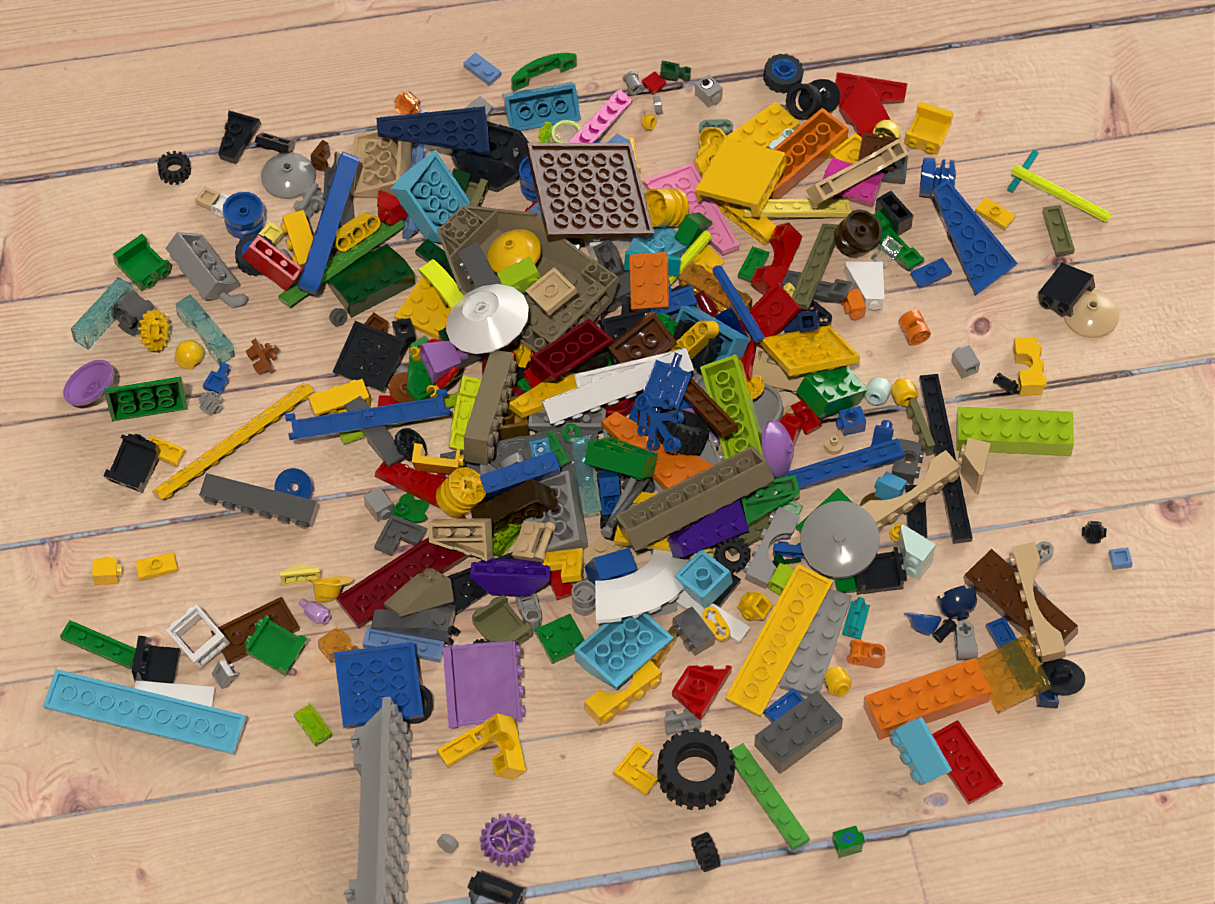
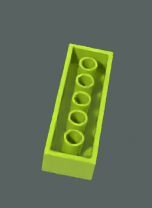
M735 354L701 366L707 394L738 425L737 431L723 438L719 436L724 458L727 459L751 446L763 456L762 433L743 364L738 356Z
M958 406L956 415V451H961L962 444L966 445L967 439L971 438L991 443L989 453L1071 456L1074 446L1073 412Z

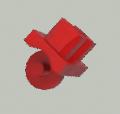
M803 399L791 405L794 415L804 420L802 429L806 434L812 431L815 432L822 427L823 423Z

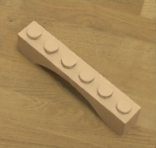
M899 138L851 166L808 188L806 192L814 206L899 161L909 153Z
M945 450L930 461L925 477L911 491L893 499L870 500L861 507L873 517L879 532L884 525L889 522L893 523L899 515L904 512L908 513L913 509L914 505L919 502L923 503L928 499L929 495L934 492L938 493L943 489L944 485L957 480L960 465Z
M1031 542L1014 546L1009 558L1011 566H1015L1017 570L1014 576L1016 583L1020 584L1022 588L1019 594L1021 601L1025 602L1027 606L1024 612L1026 619L1030 620L1032 624L1029 627L1032 639L1036 638L1037 645H1034L1037 657L1041 656L1042 663L1066 657V649L1061 632L1043 617L1034 598L1033 585L1040 568V557L1036 543Z

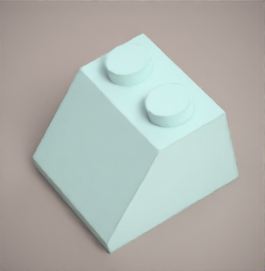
M902 525L900 528L898 550L903 555L902 567L909 576L920 580L933 562L936 544L905 525Z

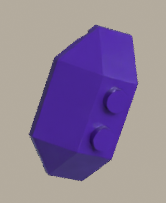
M491 558L488 561L471 562L470 578L489 594L530 596L550 581V566L529 560Z

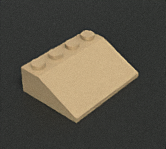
M377 130L354 135L353 155L359 157L360 160L351 185L350 195L352 197L378 198L379 190L394 195L391 190L392 186L402 174L411 168L412 142L378 137Z

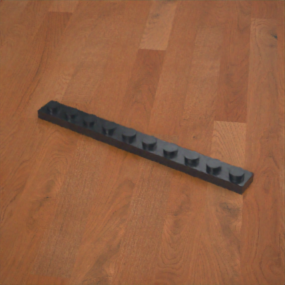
M920 375L919 382L929 431L935 443L934 455L936 457L946 450L957 462L939 375ZM959 475L957 480L947 483L942 489L953 544L972 542L973 539Z

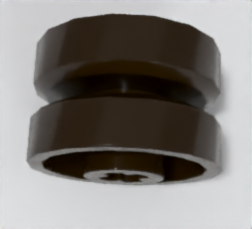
M861 209L853 210L836 226L834 231L837 246L844 253L853 257H860L866 254L880 241L882 236V227L878 219L870 212Z

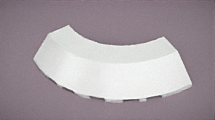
M653 550V555L649 562L638 571L617 579L595 581L596 623L622 621L623 617L632 616L633 619L638 618L643 612L648 611L650 614L661 609V605L664 603L673 602L678 598V593L685 590L675 578V575L689 560L685 557H673L669 551Z

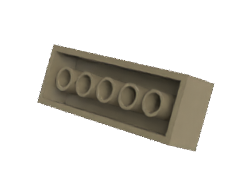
M499 350L490 352L464 434V456L466 462L488 465L489 458H493L495 450L493 445L498 442V429L503 426L504 417L502 416L503 413H507V400L511 399L513 391L511 387L512 384H516L517 373H515L517 361H514V353Z

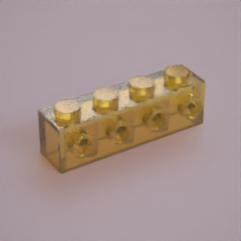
M691 262L680 274L679 285L689 284L692 286L694 294L704 290L718 306L717 309L720 313L726 310L727 314H733V318L738 321L740 317L715 275L705 270L703 266ZM736 289L749 310L752 307L753 299L747 293Z

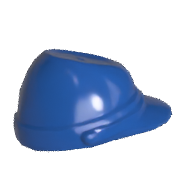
M912 612L904 613V615L909 617L912 627L926 635H931L935 632L942 619L941 616Z

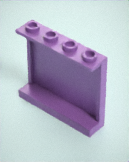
M515 640L443 646L449 728L481 724L497 713L514 717L515 721L521 722V717H525L524 705H520L519 698L523 697V686L518 685V677H522L521 665H517L516 657H520V647L515 645Z

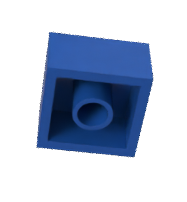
M630 547L594 557L584 567L588 580L594 585L595 581L621 578L637 570Z

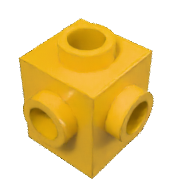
M746 592L742 596L737 608L747 620H764L773 604L762 592Z

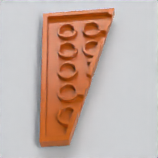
M618 412L601 421V426L612 437L649 450L646 446L649 435L640 436L637 433L638 425L636 422ZM660 441V446L657 450H649L657 453L654 476L651 477L664 490L713 466L696 455L667 452Z

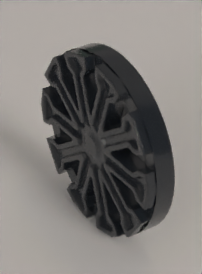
M403 428L397 432L394 444L397 447L398 453L404 456L403 458L408 461L412 460L414 443L422 444L426 455V443L419 433L410 428Z

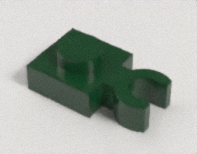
M662 60L659 77L677 80L679 77L684 81H689L691 68L679 67L678 63Z

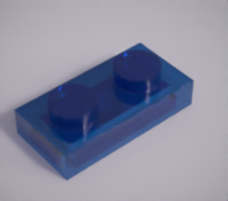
M732 307L714 317L748 337Z

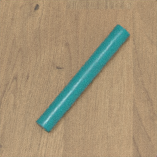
M1032 150L1022 167L1028 170L1039 152ZM1015 176L1007 190L1013 193L1022 179Z

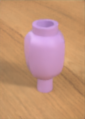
M305 599L299 601V605L304 608V614L311 621L317 624L322 623L323 625L330 621L331 615L329 610L316 601L308 602Z

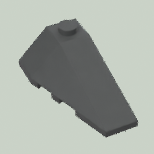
M443 604L402 617L397 616L387 608L378 609L374 612L371 629L449 642L457 606Z

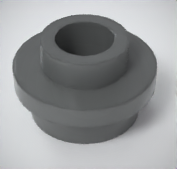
M342 308L333 309L329 315V320L336 327L342 325L346 321V311Z

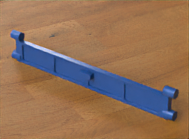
M436 390V398L296 420L295 413L285 414L286 422L291 421L293 431L288 433L289 441L451 415L450 408H445L443 397L447 396V390Z

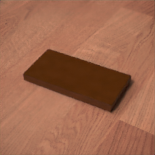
M282 597L218 627L220 632L230 642L221 651L228 664L248 656L245 653L246 646L244 643L249 635L253 636L256 631L255 626L260 619L263 620L266 615L270 617V621L291 633L300 630ZM211 630L212 636L215 635L213 630Z

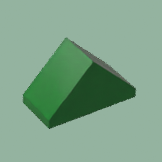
M700 212L687 214L674 238L689 248L713 222Z

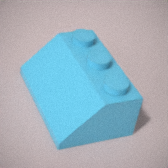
M922 717L911 719L890 731L892 743L895 747L899 748L902 761L909 766L912 779L919 785L926 784L952 771Z

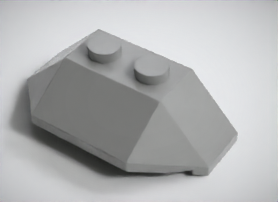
M601 407V409L590 412V410L582 412L583 416L572 419V416L568 417L564 423L554 426V423H548L543 410L529 415L528 426L537 432H546L551 429L563 428L567 424H575L580 430L599 432L604 429L601 426V421L606 418V409Z

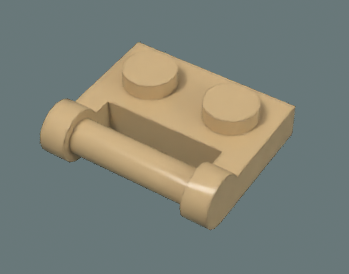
M524 520L512 556L516 559L544 562L546 557L545 551L556 525L550 522L540 523ZM542 531H543L544 533H543V536H542L540 545H539V547H538L537 552H535L536 547H537L538 542H539V539H540V536H541V533H542Z

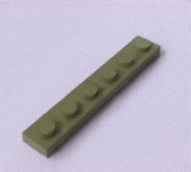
M822 224L792 295V298L802 309H809L836 244L834 231L838 224Z

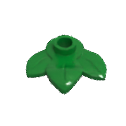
M406 493L399 498V502L394 506L392 512L394 516L412 523H419L427 519L425 512L429 507V503L423 500H414L413 495Z

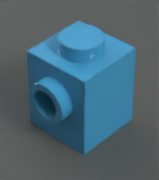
M886 471L882 478L878 477L874 487L877 488L875 496L883 500L902 496L907 481Z

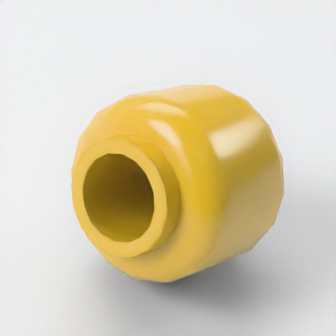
M899 378L891 387V394L898 405L908 407L909 399L918 397V391L911 379Z
M831 667L823 675V683L831 695L843 696L849 692L852 681L843 667Z

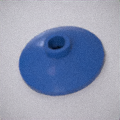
M290 468L278 475L274 489L275 491L309 499L313 486L307 473L301 469ZM294 483L298 485V490L296 491L292 488Z

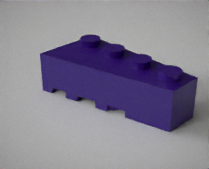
M737 499L732 504L725 505L714 513L701 517L698 521L682 527L668 537L667 540L672 556L685 557L749 531L740 500Z

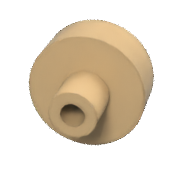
M838 435L826 437L824 441L825 451L830 455L841 453L843 450L842 438Z

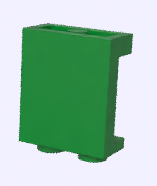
M140 234L113 253L115 265L141 291L152 287L155 282L166 277L171 272L170 262L167 259L163 260L148 245L147 238L143 234Z
M266 615L263 620L260 619L255 626L256 631L253 636L249 635L244 643L246 646L245 653L286 677L306 647L307 638L302 635L299 637L270 621V617Z

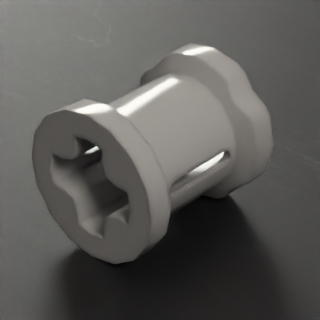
M631 71L623 76V81L627 84L630 95H637L643 91L644 86L638 80V73Z

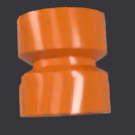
M919 310L908 311L899 318L898 323L902 331L905 332L910 345H919L931 336V331Z

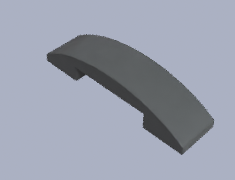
M787 270L781 285L784 286L787 283H791L796 288L802 272ZM836 279L834 283L820 280L813 299L824 301L842 300L846 298L853 283Z

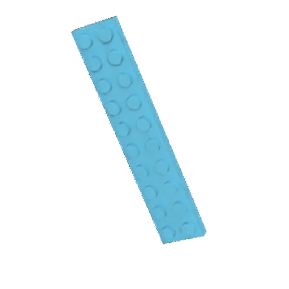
M57 669L43 707L48 710L231 755L235 754L246 720V716Z

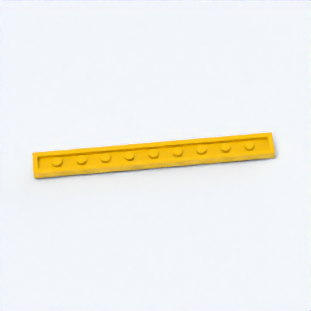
M302 383L153 489L152 493L159 499H167L172 496L174 490L186 486L191 478L200 476L205 468L218 463L219 458L223 455L232 453L234 447L246 443L251 435L264 430V426L269 422L273 423L280 418L279 415L283 412L292 410L297 402L306 400L309 394L314 391L311 385Z

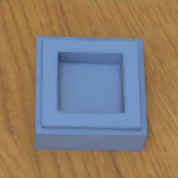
M1128 547L1109 550L1108 554L1113 570L1132 567L1133 563Z

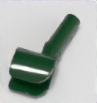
M781 554L774 556L772 562L777 568L780 563H800L801 558L784 559Z

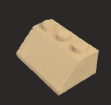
M759 351L754 360L751 377L760 376L764 383L776 390L783 391L786 389L791 390L794 394H798L796 391L804 376L812 373L808 372L799 376H789L767 352Z

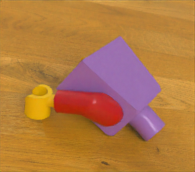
M435 338L423 343L419 348L412 347L410 349V353L413 355L411 358L414 361L422 359L432 383H436L435 386L430 385L427 387L428 393L435 390L431 394V398H436V390L443 389L456 377L461 367V361L468 359V353L456 350L450 341Z

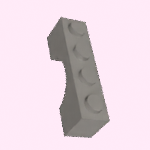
M778 507L776 512L772 511L768 520L771 524L768 529L764 528L760 536L762 542L760 546L756 544L752 553L755 557L752 563L748 561L743 571L746 573L745 580L764 589L767 588L768 582L776 568L769 558L768 548L777 540L790 539L800 516L781 507Z

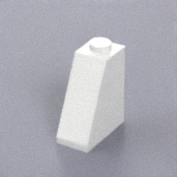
M845 262L844 275L848 281L853 283V290L860 289L866 309H883V262Z

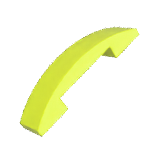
M434 259L418 269L428 284H432L451 310L455 303L464 296L459 291L455 281Z
M462 375L452 416L449 448L464 450V434L481 379Z

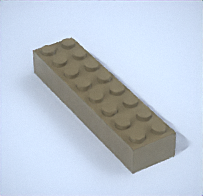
M751 446L614 516L622 535L636 551L645 548L656 540L663 539L666 535L678 531L690 523L698 521L707 514L714 513L725 505L732 504L735 500L747 496L761 487L767 486L770 482L774 481L768 461Z

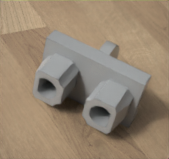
M313 183L310 188L304 187L302 190L303 200L296 201L293 205L296 212L304 210L307 220H310L317 209H323L325 203L323 200L324 194L319 190L317 183Z
M686 708L683 709L684 713L676 714L674 710L666 711L664 717L666 735L681 733V731L686 729L689 732L693 728H702L701 720Z

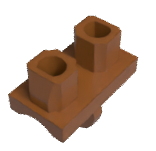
M256 338L251 341L253 346L245 352L252 361L258 357L260 358L259 361L253 364L255 371L259 375L266 371H269L271 374L274 373L276 369L270 358L272 360L277 359L278 347L270 345V343H266L263 346L259 344Z

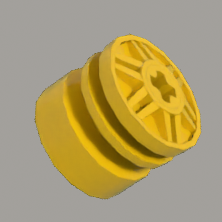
M656 188L647 190L644 193L653 227L680 226L685 215L689 213L688 199L680 189Z
M467 467L454 470L438 487L436 492L437 504L441 510L455 518L461 515H468L485 496L480 481V474Z

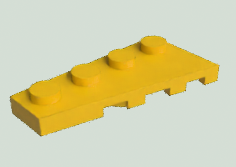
M570 370L554 381L540 383L511 401L509 408L521 418L543 411L541 401L577 388L574 378L575 373Z

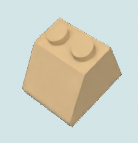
M968 438L966 445L962 444L958 464L961 466L960 474L974 493L979 494L991 443Z

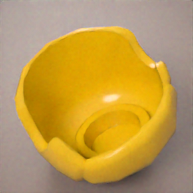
M716 127L703 129L698 137L699 147L701 148L706 144L721 145L724 138H727L725 132Z
M185 340L176 348L175 361L177 365L184 369H193L197 363L202 362L205 351L197 341Z

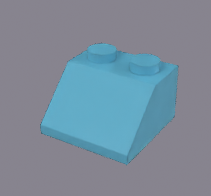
M700 550L675 575V578L690 597L704 608L709 607L733 583L730 571L703 550Z

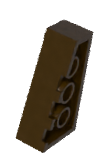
M532 478L517 487L510 488L501 495L495 496L492 500L478 505V507L471 510L472 519L491 518L492 534L508 529L509 524L520 525L526 518L532 516L536 518L544 516L543 512L548 510L552 512L559 511L555 490Z

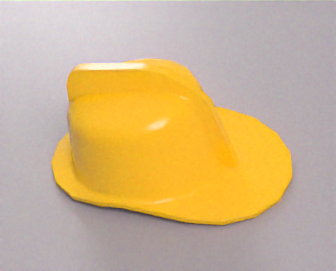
M333 576L323 579H311L309 582L313 583L316 601L330 602L338 597L342 585L353 582V578Z

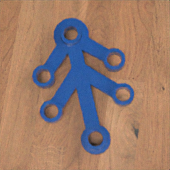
M648 393L639 395L635 401L637 409L640 410L637 433L640 436L649 435L646 443L647 448L654 451L659 448L660 443L656 439L658 429L665 439L663 443L664 450L671 453L679 451L681 442L678 438L671 435L663 421L681 424L684 420V415L681 412L657 413L653 408L662 407L663 409L671 410L674 407V400L671 398L653 399ZM648 415L650 417V427L646 425Z

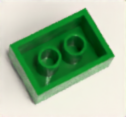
M839 366L832 370L825 369L804 376L796 392L812 411L821 418L859 405L868 389L848 366Z

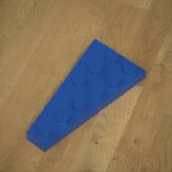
M947 179L934 188L932 192L976 296L1013 269L1018 263Z

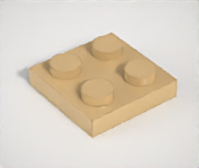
M555 267L525 290L527 295L548 316L578 293L577 289Z

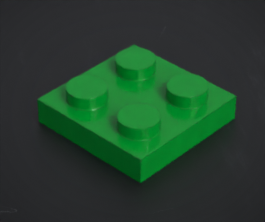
M571 614L535 629V634L551 664L574 655V649L585 641Z

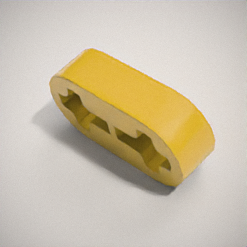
M715 607L705 608L702 612V618L714 633L715 639L719 642L727 641L731 636L728 624ZM708 613L715 614V623L710 618L707 619ZM717 626H720L722 630L726 629L725 636L721 634L717 636L719 633Z

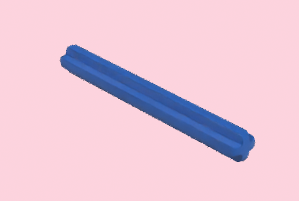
M716 265L712 269L713 274L754 342H762L764 339L763 333L722 265Z

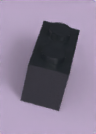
M891 190L876 199L875 212L880 211L890 221V227L897 235L912 228L913 214Z

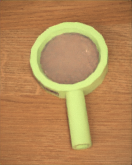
M570 120L556 123L551 131L553 143H568L581 127Z

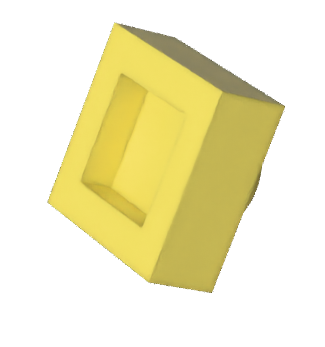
M271 222L259 233L271 239L274 245L285 235L281 228Z

